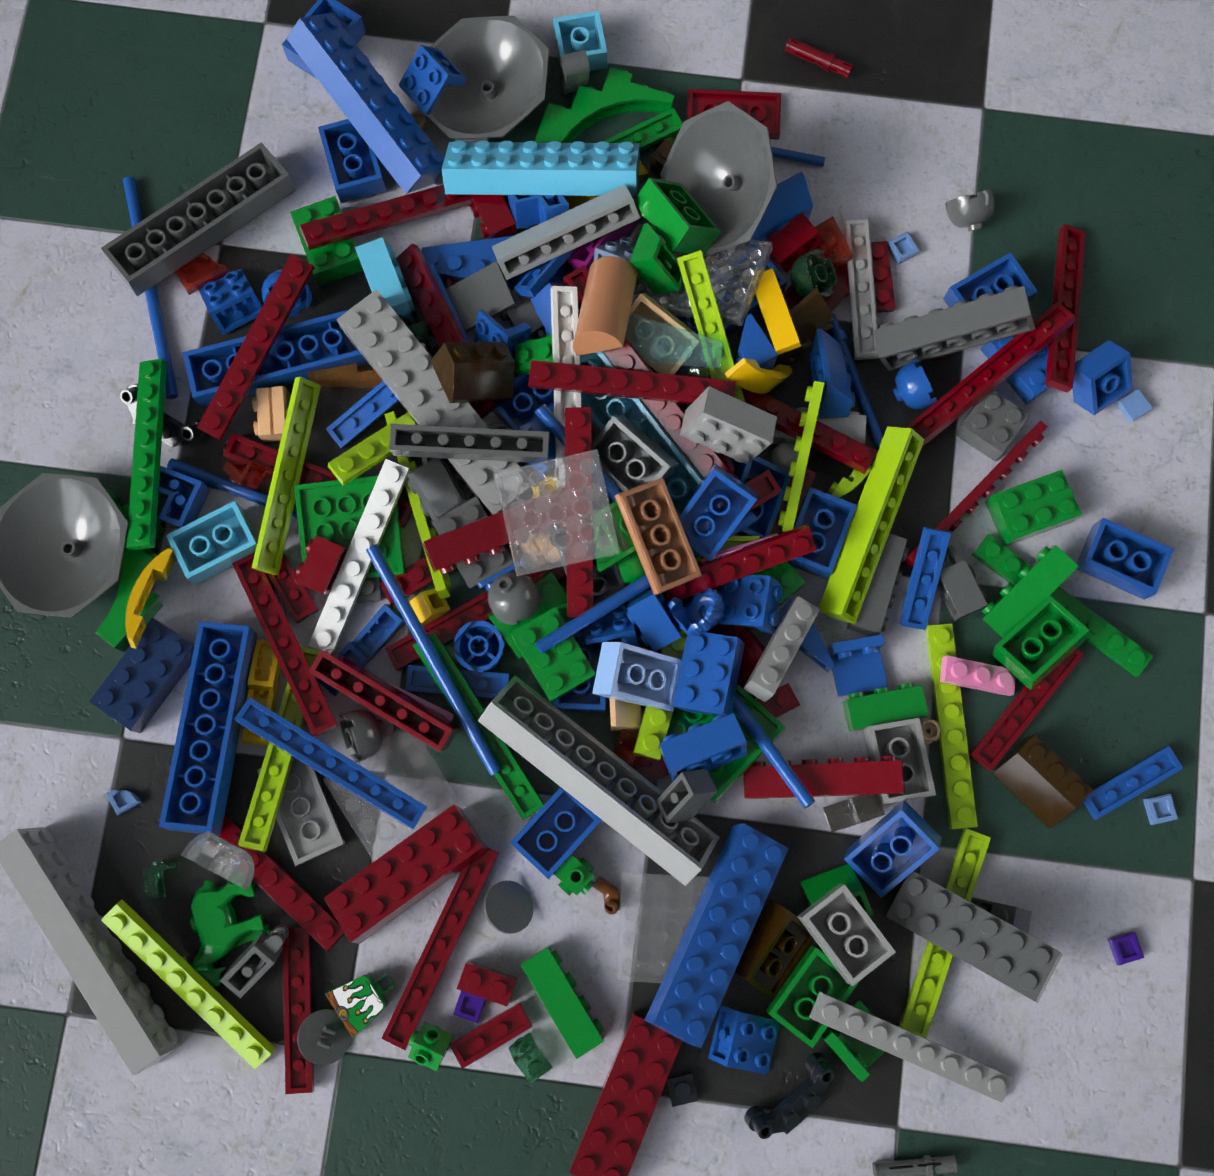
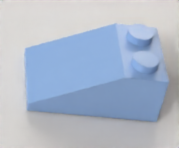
M602 642L592 694L673 711V702L682 660L622 642Z

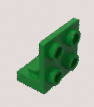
M857 1000L852 1005L872 1014L860 1000ZM828 1027L821 1036L861 1082L870 1075L866 1069L885 1052L831 1027Z

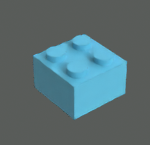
M599 11L553 18L554 39L559 63H561V55L585 50L590 71L607 68V48Z

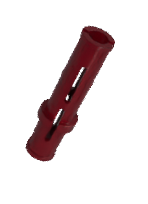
M790 37L785 48L786 53L793 54L812 64L824 68L825 72L831 71L846 79L849 78L854 68V64L836 57V54L823 52Z

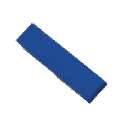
M384 604L352 642H348L339 654L364 668L406 624L401 613L391 604ZM319 678L317 679L333 696H337L340 693L336 688Z

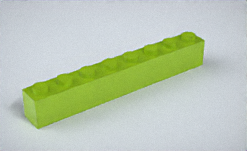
M887 426L881 440L879 450L873 461L871 471L818 607L820 612L831 619L853 624L857 621L925 440L912 428Z

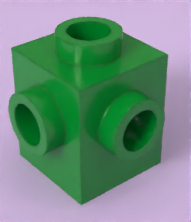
M572 854L554 873L561 881L558 886L569 896L572 893L577 896L580 892L585 895L595 884L592 881L595 875L591 873L594 867L584 858L579 861ZM575 871L581 874V880L578 882L573 881L571 877Z
M424 1021L420 1031L414 1030L408 1042V1045L411 1046L408 1058L414 1060L419 1065L437 1071L449 1048L453 1035L443 1031L438 1026Z

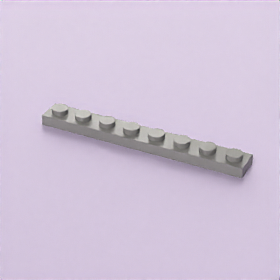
M819 992L809 1016L819 1023L1001 1103L1012 1079L1008 1074L822 992Z

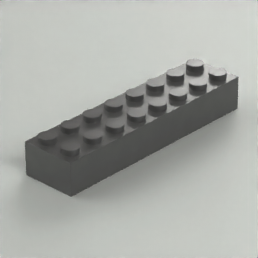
M261 142L101 247V250L113 268L138 297L293 193L295 189L290 174Z

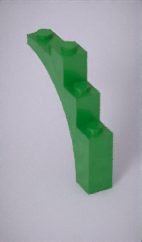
M610 67L602 92L594 87L579 85L571 110L560 104L553 105L548 103L534 142L549 143L551 141H558L560 143H571L587 128L616 115L632 112H654L661 114L674 107L675 95L665 90L649 88L641 83H632L633 74L628 73L624 69Z
M107 488L106 491L128 521L129 505L125 504L122 507L117 503L119 497ZM158 516L155 543L166 531L160 525L162 521L158 519ZM127 535L117 597L108 616L96 631L111 646L123 652L130 645L126 633L125 618L131 591L142 571L158 556L150 548L133 551L126 548ZM151 590L140 616H143L146 625L164 606L157 600L160 596L153 590Z

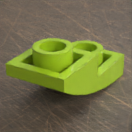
M872 466L868 467L865 474L854 469L848 479L843 477L839 484L834 481L827 494L845 499L864 481Z

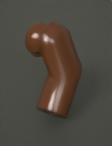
M598 876L592 887L603 894L605 912L610 915L616 914L621 907L619 889Z

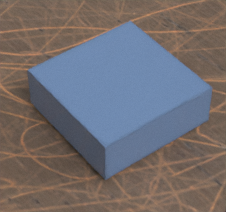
M908 231L888 241V249L898 265L918 255L920 252Z
M1139 388L1116 403L1130 423L1153 409Z
M1171 794L1143 799L1150 825L1178 819Z

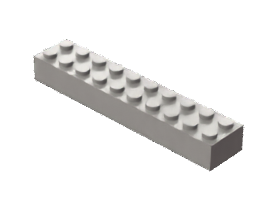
M377 289L336 319L344 333L418 425L489 429L468 402H449L430 362L433 358ZM445 458L490 515L512 508L534 491L533 482L517 462Z
M516 675L491 701L478 719V722L683 885L686 886L702 870L720 838L695 817L689 821L666 824L655 802L663 793L660 789Z
M43 827L17 829L0 841V864L131 1074L134 1076L152 1067L181 1046L178 1041L177 1032L172 1027H169L165 1021L163 1010L153 1002L148 986L140 981L136 975L134 964L127 960L122 953L120 942L112 937L107 929L108 927L101 921L103 917L98 915L95 910L94 901L88 894H85L80 886L79 877L71 872L67 866V859L52 842L53 837L51 833Z

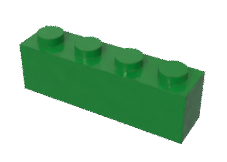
M1047 545L1043 547L1036 555L1038 560L1032 566L1027 564L1017 574L1020 578L1014 584L1009 582L999 592L1002 596L995 603L991 600L981 610L984 614L980 618L1002 639L1046 600L1079 567L1057 545H1052L1050 548Z
M547 946L520 965L573 1055L578 1059L604 1042L602 1034L605 1033V1030L598 1018L593 1020L588 1010L591 1009V1006L585 996L581 995L579 997L574 987L577 986V983L570 971L565 974L560 966L563 963V959L556 948L551 950Z

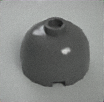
M992 189L979 191L973 195L961 196L945 203L950 221L959 228L968 227V232L983 228L982 223L991 218L995 209Z
M511 571L503 573L491 583L488 591V604L495 617L504 624L515 625L518 624L517 621L524 618L526 620L530 619L536 613L541 603L539 589L534 581L520 572Z
M361 709L340 714L339 717L344 719L339 723L347 749L351 747L355 754L350 755L355 762H360L374 756L381 748L383 742L382 735L386 733L382 720H377L372 713Z

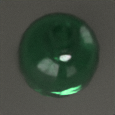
M814 249L801 255L791 267V285L803 299L815 288L822 298H826L834 293L832 288L834 285H837L836 270L831 259H825L821 255L824 253L822 250Z

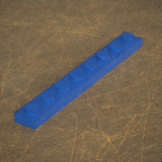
M250 697L234 718L237 723L411 830H414L427 809L426 805Z

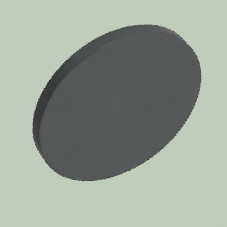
M507 880L501 881L488 890L484 900V911L487 920L496 930L505 934L518 933L525 929L532 919L534 910L532 898L529 892L519 883Z
M331 1009L317 1010L307 1016L302 1022L297 1036V1043L301 1054L306 1060L316 1065H329L338 1061L346 1053L351 1042V1034L337 1012Z

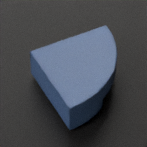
M112 790L106 793L117 816H121L143 803L141 798L131 791Z

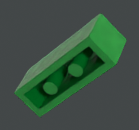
M913 682L898 685L899 690L889 691L888 687L873 690L874 694L864 696L863 692L849 694V699L842 702L849 732L863 730L868 726L914 718L921 719L929 716L922 685L914 687Z

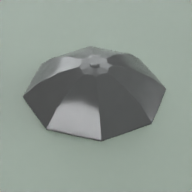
M515 16L462 18L430 46L440 49L467 78L463 87L446 85L432 111L427 115L450 139L504 137L545 100L549 48Z
M729 101L683 122L660 174L661 180L681 183L721 231L712 246L703 255L704 257L751 241L777 188L768 128Z
M42 473L0 507V588L17 612L73 618L119 580L129 522L97 478Z

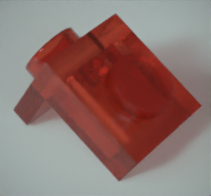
M227 461L223 467V470L230 476L229 480L234 484L253 489L258 488L268 472L266 466L252 462L245 466Z
M622 729L614 753L625 760V763L632 768L639 769L640 766L651 767L653 758L633 753L639 731Z

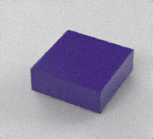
M1131 931L1108 939L1116 965H1123L1144 958L1136 932Z
M461 991L453 1015L479 1023L486 999Z

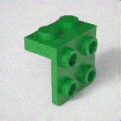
M552 334L544 338L529 339L524 343L516 344L515 373L520 376L529 374L531 360L553 362Z

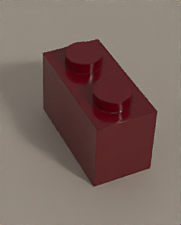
M470 194L472 204L469 207L474 219L479 218L481 222L478 226L484 239L487 237L492 239L517 235L516 223L502 195Z
M802 212L799 216L792 218L779 232L772 234L764 244L787 273L825 242Z
M315 536L306 547V553L308 554L305 561L301 562L297 568L296 576L298 578L296 583L323 595L330 594L348 547L323 536Z
M468 960L465 963L457 989L507 1007L518 978Z

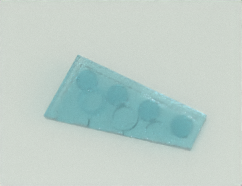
M630 312L625 337L647 364L721 368L723 341L689 332Z

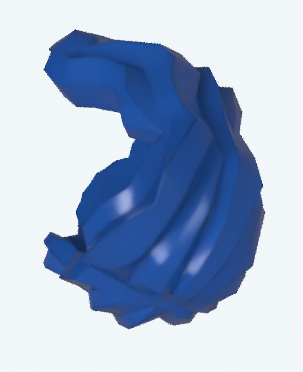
M710 588L705 593L701 592L694 595L687 606L682 605V601L676 597H673L668 605L673 620L679 624V627L687 635L693 634L694 636L702 635L717 625L723 618V612L725 611L721 594H718L716 589L712 590Z

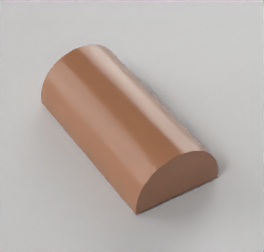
M606 256L595 260L591 264L573 341V350L576 356L623 347L638 274L630 262L619 257Z
M663 477L615 495L654 595L702 576Z

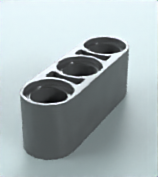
M585 50L561 55L560 79L564 94L577 92L579 85L588 87L590 69Z

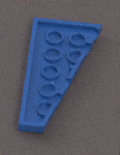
M513 236L422 247L421 252L427 264H434L442 278L461 281L497 261L492 246ZM566 262L562 264L557 270V274L545 286L549 283H562ZM529 270L507 280L511 290H514Z

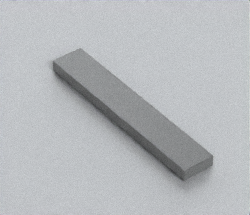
M869 218L845 220L844 229L854 360L878 359L879 355L873 330L878 329Z

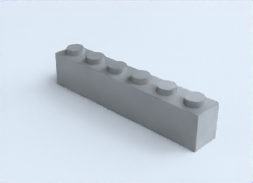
M622 185L493 245L492 249L506 280L640 219L630 192L625 185Z

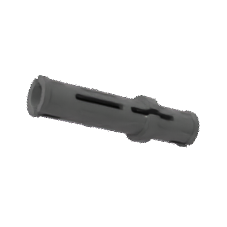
M954 1154L938 1157L923 1155V1158L873 1162L872 1168L874 1176H933L934 1174L957 1173V1162Z

